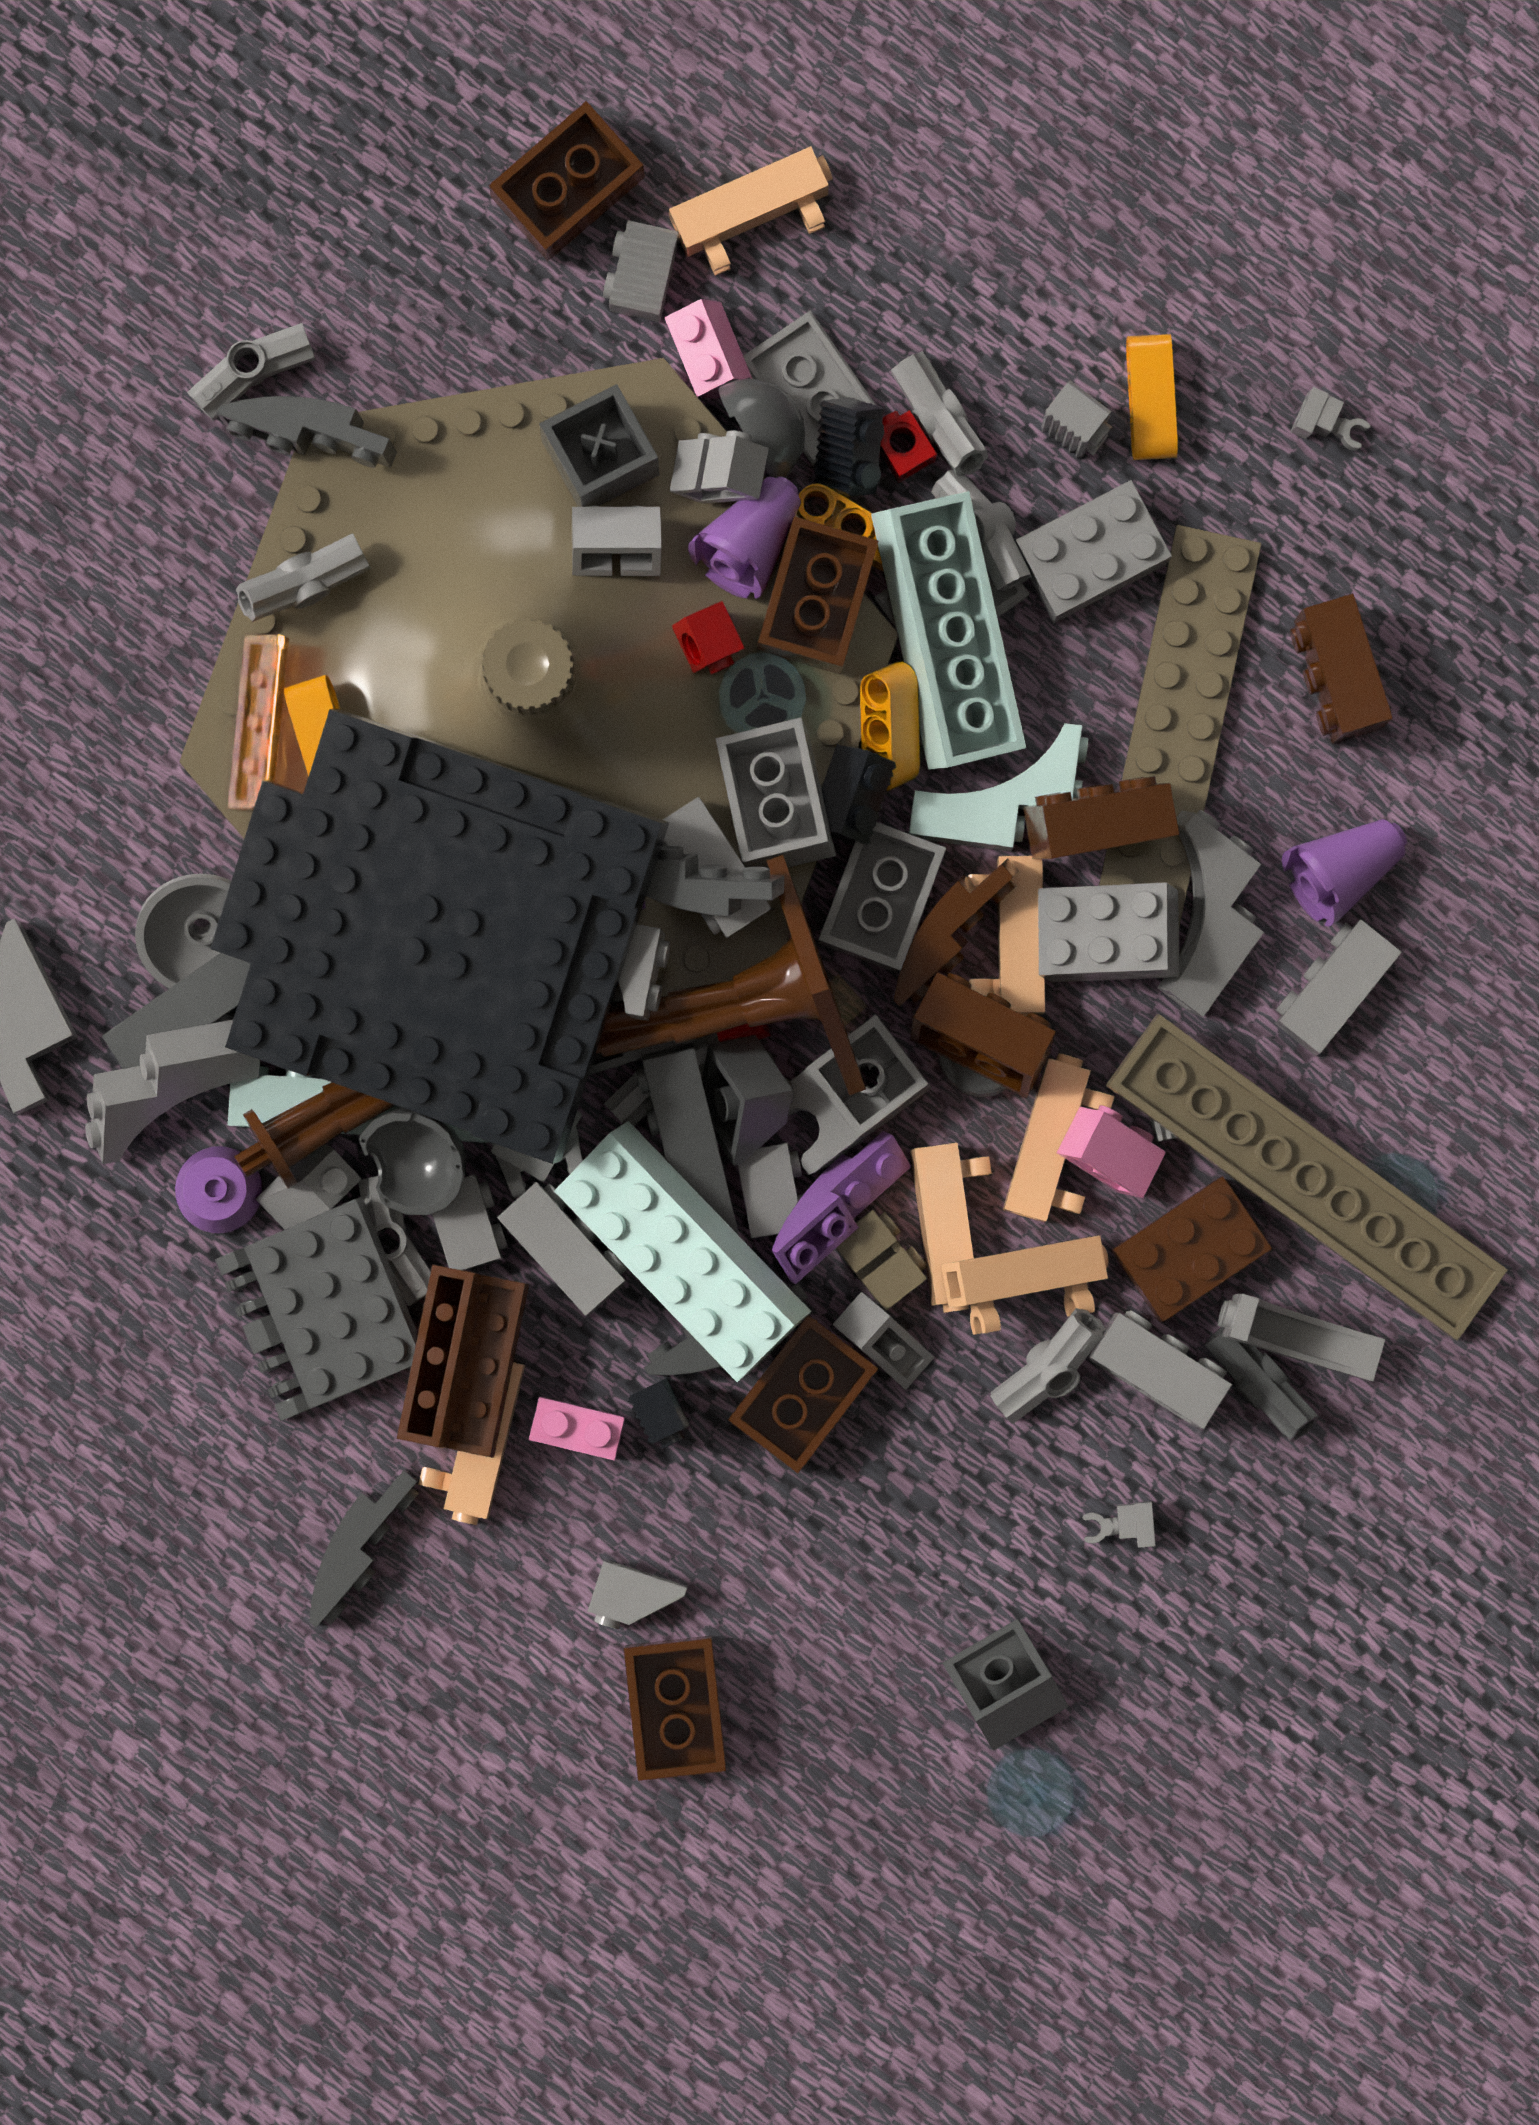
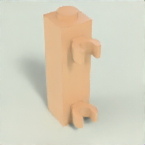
M810 146L670 208L669 217L675 231H679V240L686 256L689 257L704 250L714 275L717 276L731 269V263L721 242L797 208L809 234L825 228V219L816 200L828 195V181L833 180L824 156L816 158Z
M999 856L997 867L1008 858L1019 870L1011 879L1016 887L998 903L999 979H970L969 983L972 985V990L984 996H987L988 993H993L1004 998L1011 1004L1010 1009L1024 1016L1027 1013L1043 1015L1045 1013V981L1043 977L1039 976L1038 889L1043 888L1042 859H1032V856ZM972 874L968 875L967 878L977 887L989 875Z
M1059 1053L1057 1060L1047 1059L1004 1203V1211L1041 1222L1047 1221L1051 1206L1075 1214L1081 1213L1085 1200L1084 1196L1056 1189L1065 1160L1064 1157L1057 1154V1151L1080 1106L1098 1110L1099 1106L1102 1105L1111 1109L1115 1097L1086 1088L1091 1070L1081 1068L1083 1060Z
M958 1143L914 1148L910 1150L925 1263L928 1266L926 1270L931 1306L942 1304L944 1313L967 1310L969 1305L949 1308L941 1264L974 1258L963 1178L992 1174L990 1158L987 1156L960 1160Z
M1099 1235L941 1264L949 1308L970 1305V1325L973 1335L1001 1330L1000 1318L993 1300L1064 1287V1308L1067 1317L1076 1308L1087 1310L1089 1313L1095 1312L1094 1300L1091 1292L1088 1290L1087 1282L1108 1279L1106 1269L1109 1259L1107 1250L1102 1245Z
M513 1362L494 1458L457 1451L452 1473L422 1467L418 1485L448 1491L444 1509L453 1511V1520L477 1525L479 1518H489L525 1369L524 1364Z

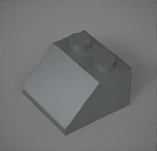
M756 1035L708 1044L702 1084L715 1137L733 1166L740 1165L787 1123L789 1107L794 1100L793 1087L789 1079L784 1078L779 1071L772 1054L765 1050Z
M1018 1619L942 1663L993 1751L1069 1707Z

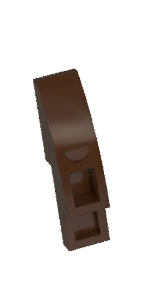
M1008 858L977 887L963 875L928 914L909 947L898 976L894 1001L899 1007L908 998L915 1004L927 993L931 985L929 979L938 970L941 969L947 975L965 958L960 950L968 941L957 929L960 927L965 933L969 931L984 916L979 909L990 898L998 904L1016 887L1011 879L1019 870Z

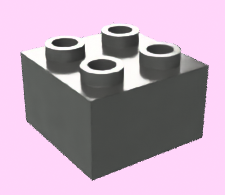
M617 384L539 423L542 443L578 507L600 506L660 475L658 456Z

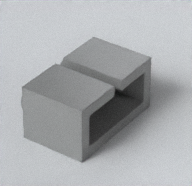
M727 431L724 437L700 433L697 439L680 440L670 492L702 504L759 499L769 448L752 442V435L740 431Z
M572 507V575L612 576V553H620L621 576H660V507Z
M787 1143L761 1147L742 1164L738 1165L751 1239L778 1235L787 1217L804 1195H797L794 1178L802 1177L798 1152H789Z
M477 1175L465 1177L459 1194L445 1209L432 1213L448 1267L452 1269L466 1271L503 1259L501 1249L508 1248L501 1223L493 1225L490 1219L488 1208L495 1206L488 1181L480 1183Z

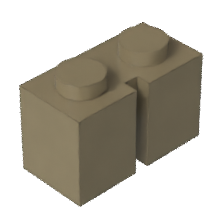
M872 1210L856 1223L859 1228L835 1249L883 1310L887 1311L927 1279L922 1271L928 1266L912 1246L905 1251L898 1243L895 1236L901 1232L887 1213L884 1212L878 1217L874 1210Z

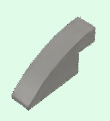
M14 918L6 923L0 940V1081L13 1113L21 1115L51 1100L32 1061L77 1039L78 1036L22 923Z

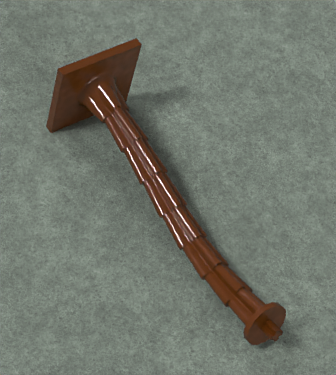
M783 855L767 860L771 875H784V893L778 897L791 933L790 941L783 945L774 955L734 975L732 981L668 991V996L661 997L657 1012L650 1011L649 1021L631 1018L627 1015L624 1001L612 1002L596 1054L602 1053L603 1057L671 1041L680 1044L744 1024H748L749 1027H755L798 1018L818 1019L823 1024L849 1095L866 1090L821 955ZM331 1082L322 1086V1092L263 1123L253 1109L244 1113L243 1117L258 1142L234 1157L247 1177L271 1163L287 1189H290L297 1184L290 1170L292 1166L343 1131L346 1134L395 1105Z

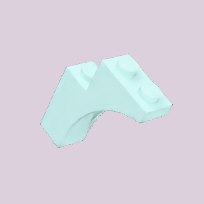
M1065 723L1049 750L1036 763L1023 773L1000 785L981 791L957 794L915 790L909 834L929 841L1011 852L1014 841L1022 842L1025 816H1018V809L1024 810L1023 807L1036 805L1035 797L1040 795L1071 792L1072 798L1078 797L1077 789L1082 788L1083 781L1075 780L1077 763L1085 764L1088 748V738L1081 737L1082 725Z

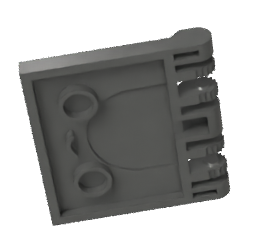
M362 1197L215 1259L221 1276L249 1265L253 1268V1271L225 1282L228 1292L239 1291L246 1288L248 1284L258 1281L263 1293L262 1297L240 1303L235 1308L238 1317L266 1306L270 1310V1315L242 1326L253 1355L282 1343L285 1347L286 1352L258 1363L260 1372H271L289 1361L294 1369L295 1378L282 1380L268 1388L271 1398L298 1387L302 1389V1394L274 1405L280 1421L301 1414L412 1366L418 1333Z

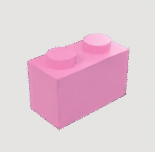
M700 299L665 317L697 397L718 399L720 398L718 390L721 385L737 379H752L721 302Z
M1102 1105L1099 1106L1098 1110L1079 1107L1057 1154L1118 1193L1143 1198L1166 1152L1152 1143L1154 1136L1136 1126H1130L1129 1128L1122 1124L1123 1116L1118 1112Z
M541 1396L538 1399L529 1440L616 1460L626 1417Z

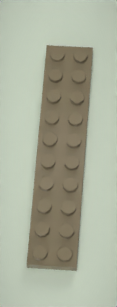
M1177 525L1175 528L1170 551L1172 557L1167 565L1121 779L1122 781L1138 777L1155 776L1156 783H1170L1176 818L1181 811L1197 814L1199 810L1204 811L1261 548V543ZM1176 835L1107 848L1099 886L1167 882L1178 890L1180 926L1191 875L1188 857L1180 837Z
M1156 1014L1106 1084L1115 1093L1454 1340H1459L1508 1271L1504 1266L1160 1014Z

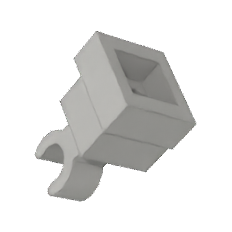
M1313 387L1307 393L1290 432L1304 439L1309 437L1312 432L1324 437L1329 433H1333L1341 439L1344 447L1357 451L1362 447V444L1351 439L1350 429L1359 428L1362 431H1367L1370 428V424L1360 418L1349 420L1338 417L1344 402Z
M1152 1501L1118 1504V1517L1103 1518V1516L1094 1512L1083 1515V1520H1096L1101 1526V1530L1097 1535L1084 1538L1087 1543L1094 1544L1100 1542L1105 1536L1119 1535V1539L1137 1538L1138 1548L1155 1546Z

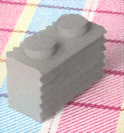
M629 220L625 232L617 231L612 256L619 257L616 273L608 272L603 291V298L609 299L611 312L655 322L661 321L678 247L679 231Z
M1069 380L1046 409L1041 425L1042 432L1048 431L1049 437L1055 436L1056 442H1062V447H1069V453L1076 452V458L1083 457L1087 451L1094 455L1109 436L1108 432L1112 426L1107 422L1112 411Z

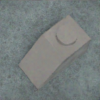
M324 1144L290 1168L297 1181L295 1186L287 1189L278 1176L255 1200L283 1229H287L331 1210L361 1178L333 1148Z
M862 1292L833 1323L842 1334L905 1390L935 1358L890 1315Z
M605 1559L587 1612L596 1614L594 1622L619 1629L621 1622L630 1625L684 1597L688 1586Z

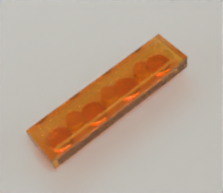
M245 635L227 809L253 811L262 780L275 782L289 647L288 637L281 635Z

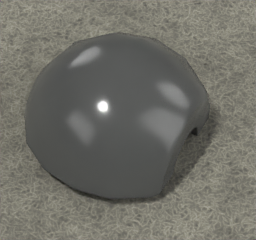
M745 378L732 380L721 385L718 391L729 417H735L743 432L753 436L752 442L769 448L765 471L771 477L786 478L792 472L804 451V419L797 404L787 392L774 383Z
M398 1108L373 1120L360 1134L359 1141L364 1155L371 1154L376 1161L378 1168L376 1189L381 1203L406 1215H429L445 1209L459 1194L466 1172V1153L460 1138L450 1124L405 1108Z

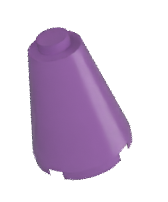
M784 477L765 478L762 482L759 499L737 501L695 535L688 545V552L693 562L697 565L701 559L709 568L705 575L723 590L741 598H747L750 593H754L755 598L760 597L766 589L790 531L793 518L800 507L801 500L798 496L797 487Z
M1381 819L1294 846L1283 853L1282 866L1284 872L1291 868L1295 881L1291 882L1289 886L1306 913L1316 922L1323 918L1326 919L1325 926H1331L1338 922L1405 856L1407 839L1399 825Z

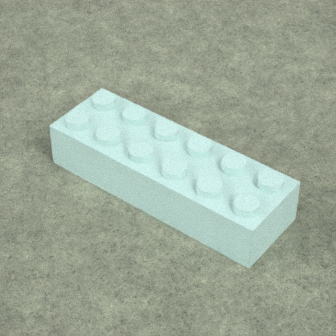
M967 491L872 513V521L876 539L879 541L878 548L904 663L914 670L918 680L919 730L928 769L948 768L1025 749L1026 744L970 492Z
M629 1121L610 1132L554 1190L736 1382L751 1372L811 1313V1310Z

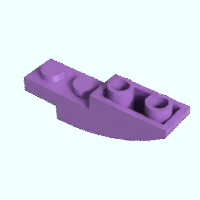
M882 1131L853 1158L842 1154L818 1177L797 1202L784 1222L772 1248L773 1254L792 1283L796 1284L856 1231L859 1227L854 1218L911 1168L893 1135Z

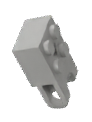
M874 1015L848 1035L860 1073L867 1067L872 1072L876 1068L879 1069L880 1074L876 1078L878 1084L875 1087L871 1088L867 1085L865 1087L866 1090L849 1095L832 1048L790 1081L794 1091V1100L790 1104L788 1116L798 1111L811 1112L816 1116L820 1126L818 1139L810 1149L803 1153L801 1159L802 1167L808 1175L819 1174L842 1154L845 1155L932 1088L877 1015Z

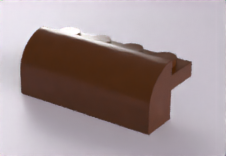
M432 1265L396 1439L494 1458L529 1284Z

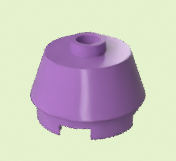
M223 1146L205 1148L192 1155L180 1169L175 1185L176 1201L183 1216L195 1227L210 1233H227L245 1225L256 1213L260 1204L255 1199L262 1193L261 1177L258 1171L249 1177L244 1174L234 1157L240 1151Z

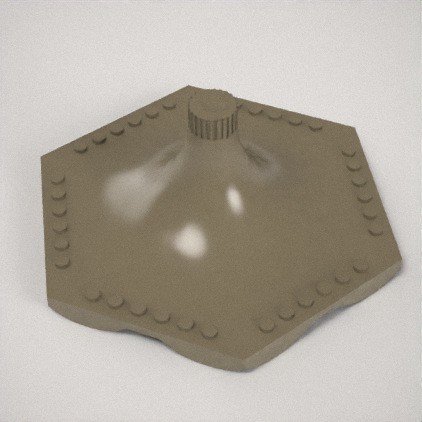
M664 358L360 411L358 413L364 421L362 429L389 438L396 449L397 454L391 468L378 463L375 468L364 466L351 458L352 454L338 449L336 454L327 453L313 446L312 440L305 455L294 452L247 580L276 570L281 563L295 555L304 552L314 553L352 533L371 569L330 589V593L325 598L313 605L302 609H295L292 606L254 622L243 614L239 603L237 604L179 763L244 839L262 780H269L304 792L308 773L285 700L284 688L327 674L335 689L340 709L662 820L697 797H700L742 862L716 738L756 729L747 725L745 717L762 703H768L786 710L787 718L784 721L801 717L810 735L820 786L822 788L836 745L859 748L861 743V681L867 674L889 665L898 639V632L864 594L841 674L756 651L788 536L766 589L758 598H755L754 593H750L747 598H741L723 590L705 575L709 568L701 559L697 565L693 562L688 552L689 543L695 535L737 501L702 504L670 492L679 441L697 439L700 433L724 437L727 432ZM616 384L658 456L660 475L600 505V507H660V576H621L620 553H612V576L572 575V507L578 506L541 440L539 423ZM723 601L745 649L732 656L735 664L721 671L710 674L707 667L693 673L671 626L686 616ZM766 665H774L782 669L789 676L795 689V696L792 700L782 698L767 691L764 667ZM744 668H750L754 675L756 694L741 707L734 708L730 702L731 685L740 671ZM761 689L763 690V693L769 697V699L762 698L760 700H757V698L760 696ZM817 861L788 867L801 904L805 898ZM646 896V908L641 910L637 924L660 928L666 934L665 941L671 943L666 968L659 967L656 981L657 985H662L661 997L668 996V991L732 981L734 975L774 955L789 941L791 936L779 897L773 900H766L771 910L726 938L722 931L714 935L700 913L670 906Z

